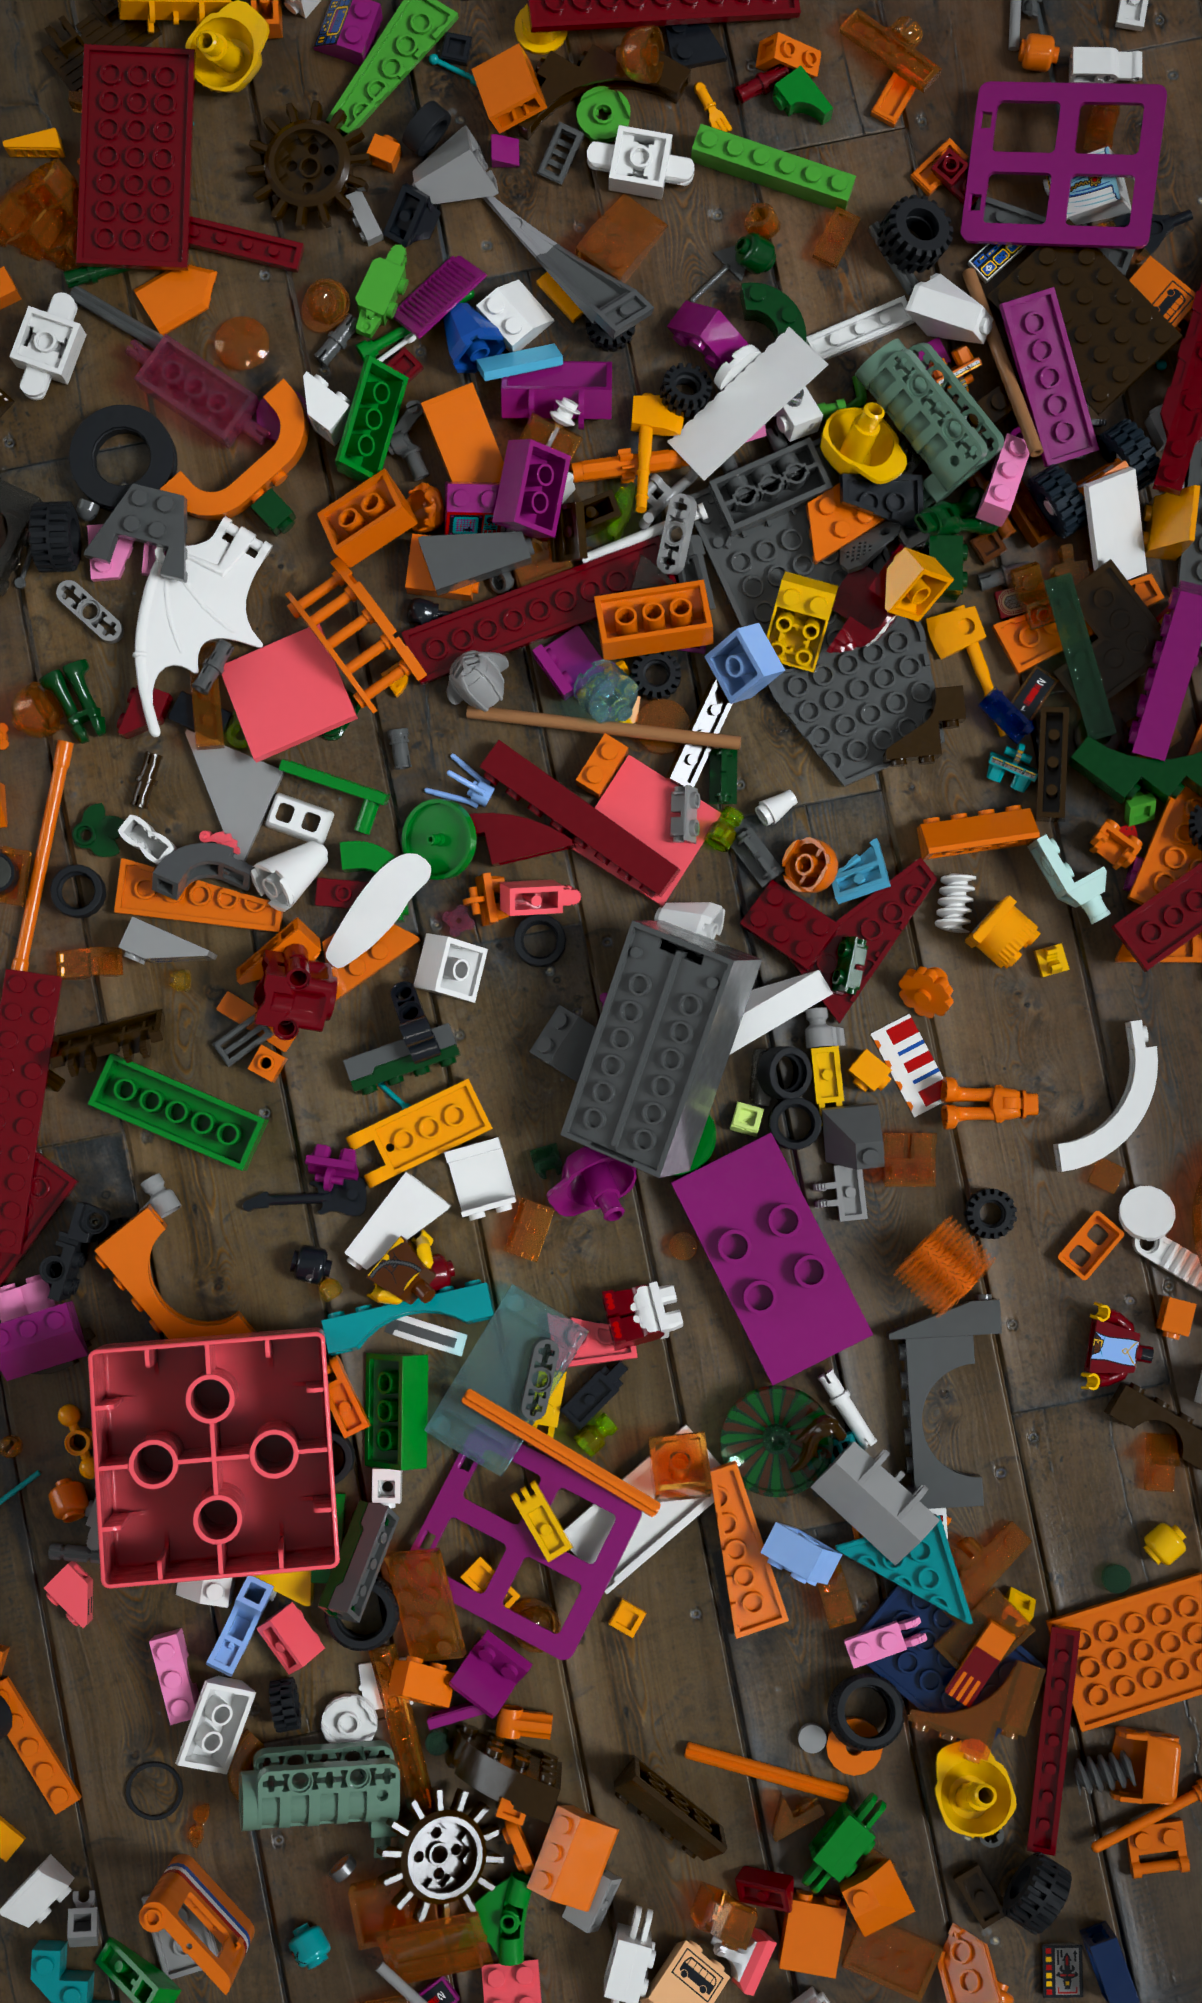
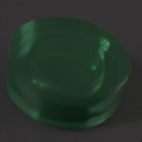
M1110 1564L1103 1570L1101 1580L1107 1590L1119 1594L1129 1588L1131 1575L1124 1566Z

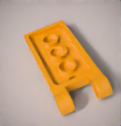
M468 1078L346 1137L350 1149L354 1150L374 1140L385 1162L384 1166L364 1175L370 1189L493 1128ZM389 1143L394 1145V1150L391 1152L386 1149Z

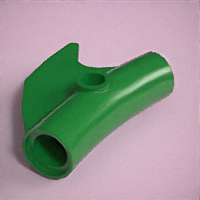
M512 1872L508 1878L495 1885L493 1892L487 1891L474 1902L476 1911L474 1913L469 1912L458 1944V1952H463L474 1940L482 1938L489 1942L499 1959V1964L513 1966L524 1962L525 1923L532 1890L527 1888L530 1880L528 1875Z

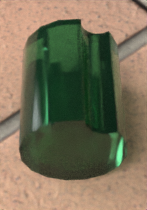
M445 1726L428 1731L425 1747L432 1755L439 1756L448 1750L451 1738L448 1737L449 1730Z

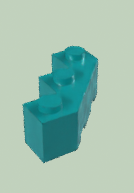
M39 1940L32 1949L31 1980L51 2003H121V2001L93 2000L95 1971L66 1970L68 1941Z

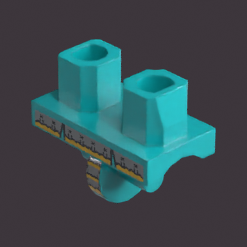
M1019 743L1017 749L1006 746L1004 754L1013 757L1012 759L991 751L988 757V763L990 764L987 770V778L1000 783L1005 770L1012 772L1015 775L1010 787L1022 793L1025 792L1031 781L1035 782L1038 773L1037 769L1019 762L1023 761L1030 764L1032 756L1023 753L1025 745Z

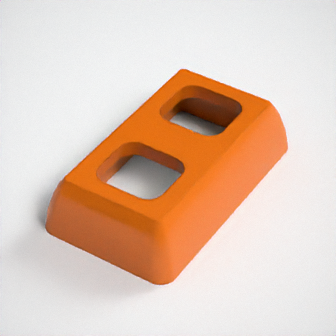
M1095 1211L1059 1253L1058 1259L1082 1280H1087L1124 1237V1232L1100 1211ZM1095 1224L1101 1226L1108 1233L1107 1238L1101 1245H1097L1087 1236V1233ZM1077 1245L1083 1247L1090 1254V1258L1083 1266L1077 1265L1069 1257Z

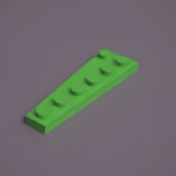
M403 0L327 117L326 123H330L334 114L340 108L347 115L345 123L339 130L341 134L347 135L352 130L361 127L459 18L458 13L437 0Z

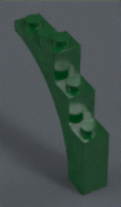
M1088 736L1071 756L1068 764L1120 804L1126 798L1132 800L1141 789L1138 784L1165 804L1170 797L1175 800L1186 786L1202 797V751L1184 757L1165 759V761L1129 756L1107 748Z

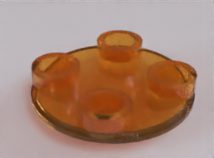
M246 316L234 317L226 321L219 328L215 337V350L219 359L227 368L235 370L252 369L265 362L269 350V336L264 326L257 320Z

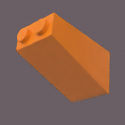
M473 382L422 402L424 419L450 482L500 483L504 461Z

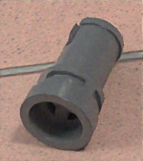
M408 728L387 731V738L390 740L389 746L392 747L394 769L411 768L412 764L408 749Z

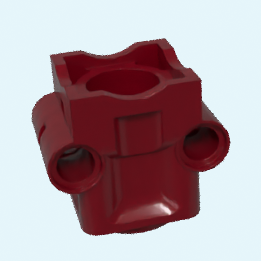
M291 944L285 948L284 952L265 949L262 958L263 976L256 985L253 996V1005L257 1009L254 1016L255 1024L273 1027L275 1036L281 1040L293 1039L297 1036L299 1029L322 1032L325 1021L331 1019L337 994V977L332 975L331 964L309 960L308 951L301 944Z

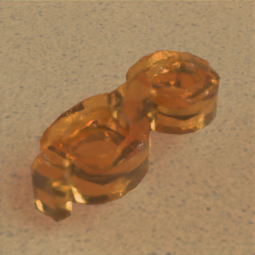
M207 1803L195 1808L193 1818L197 1824H193L188 1831V1839L192 1842V1847L198 1848L204 1836L203 1824L207 1821L210 1814V1805Z

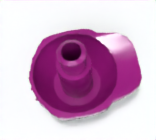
M584 1146L567 1157L561 1181L549 1190L546 1196L553 1208L565 1217L576 1216L588 1210L601 1208L604 1220L616 1221L624 1215L625 1209L621 1206L619 1198L625 1196L634 1187L637 1178L636 1168Z

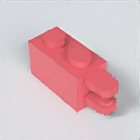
M553 879L500 882V910L509 916L563 913V906L577 905L582 897L579 890L574 889L570 885H561Z

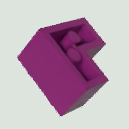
M686 300L667 325V328L674 334L673 340L682 347L691 346L697 351L702 352L705 356V362L714 369H718L726 361L729 364L734 359L732 355L735 351L749 345L719 309Z

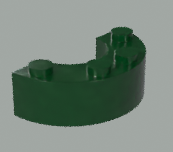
M741 283L740 300L744 321H757L764 324L773 333L775 341L790 327L806 342V327L802 314L796 304L786 294L777 288L762 283Z

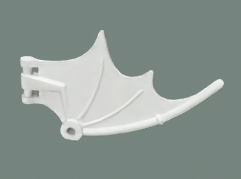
M227 516L222 519L216 532L209 540L197 545L186 546L187 583L164 578L160 574L165 560L164 552L168 549L161 547L155 549L156 560L144 587L135 633V652L132 654L135 658L137 685L148 730L153 737H158L161 734L153 706V688L155 680L161 671L166 667L179 666L194 674H198V655L200 649L210 640L227 639L257 648L263 647V643L253 632L248 622L246 599L253 578L269 555L273 545L267 541H260L256 538V534L243 526L239 528L232 523L233 520ZM226 533L234 537L231 544L222 539ZM250 547L258 552L255 558L246 554Z

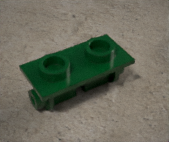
M724 748L711 750L709 804H737L738 750Z
M856 936L842 937L837 951L839 956L837 967L832 975V991L856 995L857 990H860L863 971L854 969L855 964L865 965L868 946H866L867 940L859 939Z

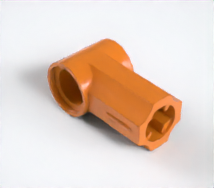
M504 1704L497 1715L495 1735L506 1739H519L522 1736L550 1740L553 1713L528 1711L520 1706Z

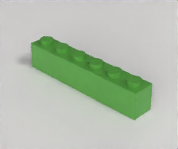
M700 124L691 152V159L694 163L845 213L856 176L704 124Z

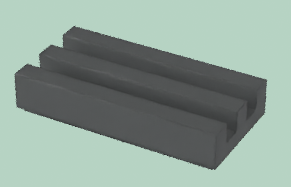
M255 1014L213 1043V1046L228 1067H231L275 1035L268 1026L258 1025L225 1050L222 1048V1045L255 1022ZM264 1030L265 1034H263L250 1045H248L243 1050L238 1052L232 1058H229L228 1055L231 1052H233L235 1049H237L242 1044L247 1042L260 1031Z

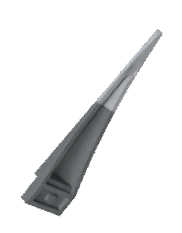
M494 196L483 197L486 203L593 324L597 323L613 339L652 315L654 307L636 289L613 278L563 248L511 211Z

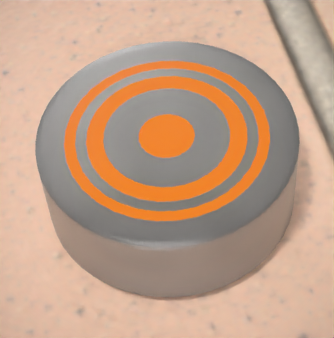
M350 1854L345 1855L332 1867L329 1876L336 1883L343 1881L353 1872L357 1861Z

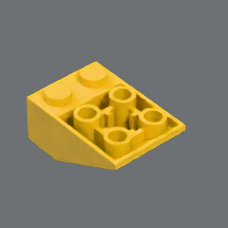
M785 571L767 633V638L782 664L814 673L839 586Z

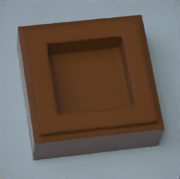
M997 532L981 534L969 541V545L983 566L1008 550Z

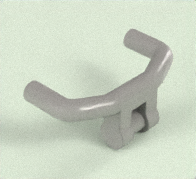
M691 468L684 477L670 488L658 474H652L648 481L649 499L647 500V507L649 510L640 519L639 527L643 530L647 529L655 518L669 505L671 498L676 494L682 493L699 475ZM655 490L661 495L657 500L651 495Z

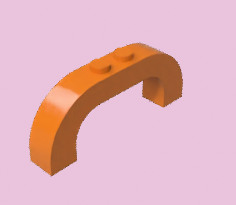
M284 378L263 396L279 417L281 425L279 438L269 451L232 484L221 491L206 492L195 487L182 471H179L160 488L163 491L185 496L187 499L188 515L209 521L222 520L225 516L232 518L244 512L272 486L276 487L282 484L288 477L287 473L298 463L307 445L309 422L303 403Z

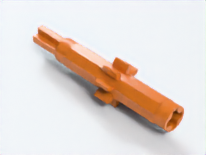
M631 448L617 449L618 453L614 457L570 463V473L574 476L573 483L620 478L621 484L633 483L634 479H636L635 476L638 475V453L631 454ZM674 449L652 451L649 471L650 473L665 472L690 465Z

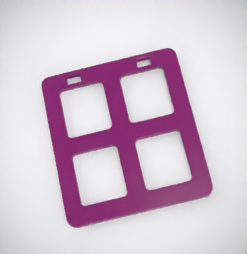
M989 81L981 85L978 92L961 224L963 240L971 244L1118 249L1144 248L1150 240L1167 104V91L1165 87L1159 84ZM1002 103L1060 105L1055 150L1051 153L994 151L993 144L999 105ZM1083 105L1142 106L1144 112L1139 151L1134 155L1077 153L1075 148L1081 107ZM983 114L992 115L990 128L981 129ZM993 174L1050 176L1051 184L1046 221L1043 224L984 222L989 177ZM1076 176L1133 178L1135 184L1129 225L1126 227L1066 224L1072 179ZM973 196L981 197L980 210L971 211Z
M477 1424L471 1429L403 1563L402 1571L408 1579L557 1659L567 1660L574 1655L641 1520L642 1511L557 1461L485 1424ZM486 1450H492L538 1474L541 1478L538 1486L550 1507L558 1491L565 1488L615 1515V1523L593 1564H589L568 1552L551 1562H547L523 1517L520 1523L513 1524L464 1497V1492ZM468 1452L476 1456L469 1472L460 1469ZM452 1518H457L504 1543L506 1546V1551L484 1593L474 1591L429 1565V1561ZM428 1531L436 1536L429 1551L420 1548ZM527 1557L544 1564L581 1585V1591L559 1633H553L504 1606V1599L524 1559Z

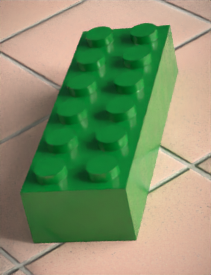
M114 1053L109 1055L88 1102L90 1106L241 1171L248 1170L269 1122V1119L134 1061L126 1063L124 1057Z

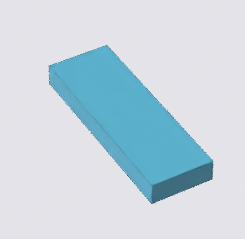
M555 343L476 359V363L483 379L489 381L563 365V355Z

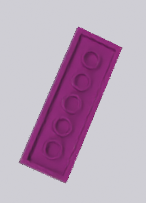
M1052 287L1000 304L999 307L1027 407L1044 450L1041 454L1044 467L1098 451V443L1055 288Z

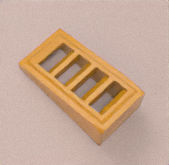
M56 128L3 141V146L9 157H66L61 137Z

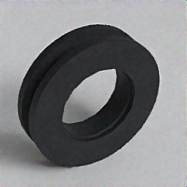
M112 405L94 412L80 424L70 445L69 464L77 485L89 500L110 512L114 511L132 484L118 486L107 482L100 476L97 470V455L101 446L108 439L118 434H132L140 437L148 444L151 455L148 471L134 484L160 490L177 473V452L167 429L153 414L136 406Z

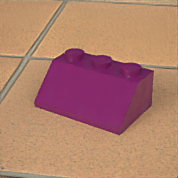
M73 1301L0 1323V1370L6 1381L89 1355Z

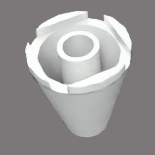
M309 841L256 863L253 866L255 868L251 870L252 882L261 896L266 894L271 901L268 904L271 907L285 912L296 903L328 863V851L323 844Z

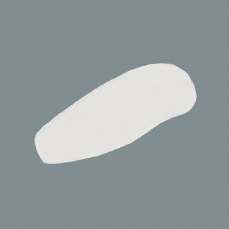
M406 853L391 860L372 877L351 906L327 948L326 958L333 966L342 968L371 948L394 925L410 899L430 878L431 865L426 859L418 854Z

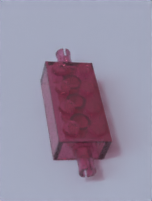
M167 334L164 335L153 352L135 339L130 342L133 345L132 348L129 345L127 346L125 354L143 365L134 377L139 388L228 449H230L241 433L256 441L260 446L266 442L263 440L264 438H269L271 431L251 419L259 405L257 396Z

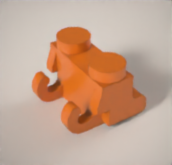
M1106 819L1089 842L1092 844L1089 851L1093 854L1097 853L1106 859L1115 870L1121 866L1126 869L1135 860L1143 843L1133 835L1125 836L1119 831L1120 826L1118 823L1111 819Z

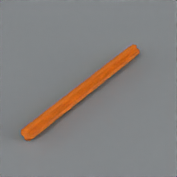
M468 1389L461 1400L462 1404L648 1516L654 1517L658 1513L661 1504L657 1500L476 1391Z

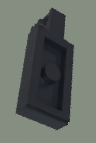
M619 1361L611 1370L605 1365L590 1378L560 1411L581 1430L620 1390L619 1388L623 1385V1382L619 1378L628 1370V1367L622 1361Z

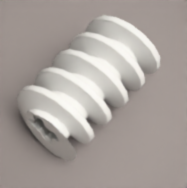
M951 873L941 877V883L947 886L939 888V893L946 897L938 899V904L945 908L936 911V914L943 919L935 921V926L949 932H970L962 928V925L971 923V920L963 916L972 912V909L966 907L965 903L973 902L974 899L967 896L966 893L975 891V887L969 885L968 881L976 880V876Z

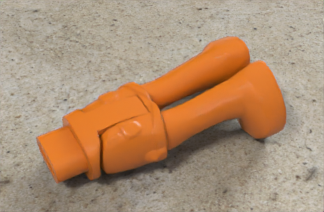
M944 1077L942 1081V1103L989 1102V1107L943 1105L941 1108V1119L944 1129H955L958 1122L967 1120H993L995 1123H1002L1004 1120L1025 1119L1027 1115H1038L1037 1093H1026V1090L1018 1091L1004 1088L1001 1085H995L992 1088H965L958 1086L957 1080L953 1077Z

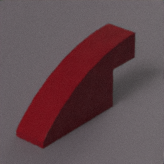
M500 813L469 814L473 820L477 838L486 836L491 862L495 867L576 848L575 842L563 833L528 818Z

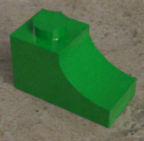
M799 66L774 85L773 101L780 111L784 110L788 116L794 113L807 114L818 120L822 126L831 120L833 107L802 66Z

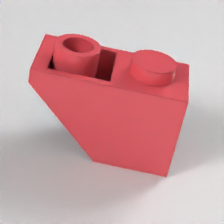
M71 1561L44 1589L48 1592L46 1594L47 1598L54 1605H60L67 1612L66 1617L75 1626L80 1625L84 1628L93 1620V1579L77 1562Z

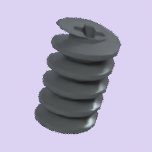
M1120 1750L1118 1760L1113 1752H1109L1108 1761H1105L1103 1756L1098 1754L1095 1764L1091 1757L1087 1756L1084 1766L1079 1758H1075L1074 1772L1080 1796L1082 1787L1086 1789L1088 1794H1092L1093 1785H1096L1098 1790L1103 1792L1104 1783H1107L1111 1790H1115L1116 1781L1120 1783L1122 1788H1126L1127 1779H1130L1132 1784L1136 1786L1130 1757L1128 1758L1124 1750Z

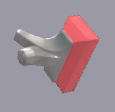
M754 1928L751 1936L748 1935L742 1941H730L714 1935L711 1940V1944L714 1945V1954L727 1958L729 1961L732 1975L731 1980L744 1994L754 1996L777 1943L764 1930Z

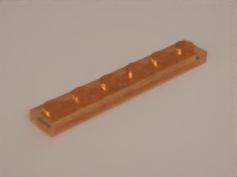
M395 1643L383 1644L368 1652L406 1799L410 1796L417 1800L424 1811L431 1808L430 1790L432 1786L410 1701L387 1695L394 1661L399 1660Z

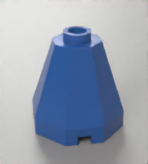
M459 302L443 317L449 355L457 373L478 372L476 359L500 355L505 350L504 339L498 327L468 303Z

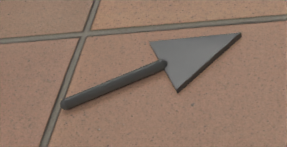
M735 246L713 252L725 266L690 298V302H695L728 269L742 282L746 269L736 262Z

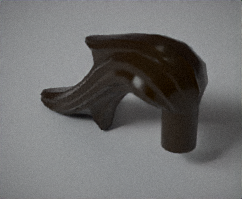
M829 1414L820 1415L797 1436L795 1441L802 1442L803 1447L798 1458L790 1466V1472L793 1473L803 1469L813 1457L819 1458L817 1446L821 1439L833 1434L837 1441L845 1440L847 1434L836 1418Z

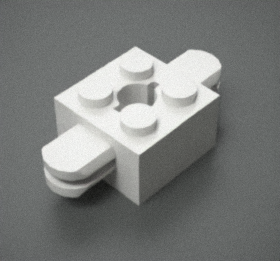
M619 125L615 144L594 141L587 149V164L589 168L610 173V191L662 200L665 183L687 186L694 177V163L692 159L671 155L672 134Z
M60 292L54 294L47 312L28 306L9 357L16 367L25 370L20 382V388L31 400L43 399L51 380L68 385L85 341L86 332L81 324L74 322L78 310L77 304L67 293Z
M637 1905L631 1926L621 1923L617 1925L604 1976V1997L612 1999L611 2003H619V2001L623 2003H638L640 1996L645 1997L649 1983L647 1968H653L656 1951H654L655 1942H652L651 1931H649L653 1917L652 1909L647 1908L641 1929L638 1927L642 1907Z

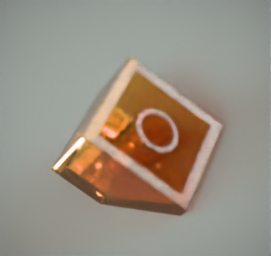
M705 1431L648 1437L651 1481L655 1500L667 1502L711 1497L712 1479Z

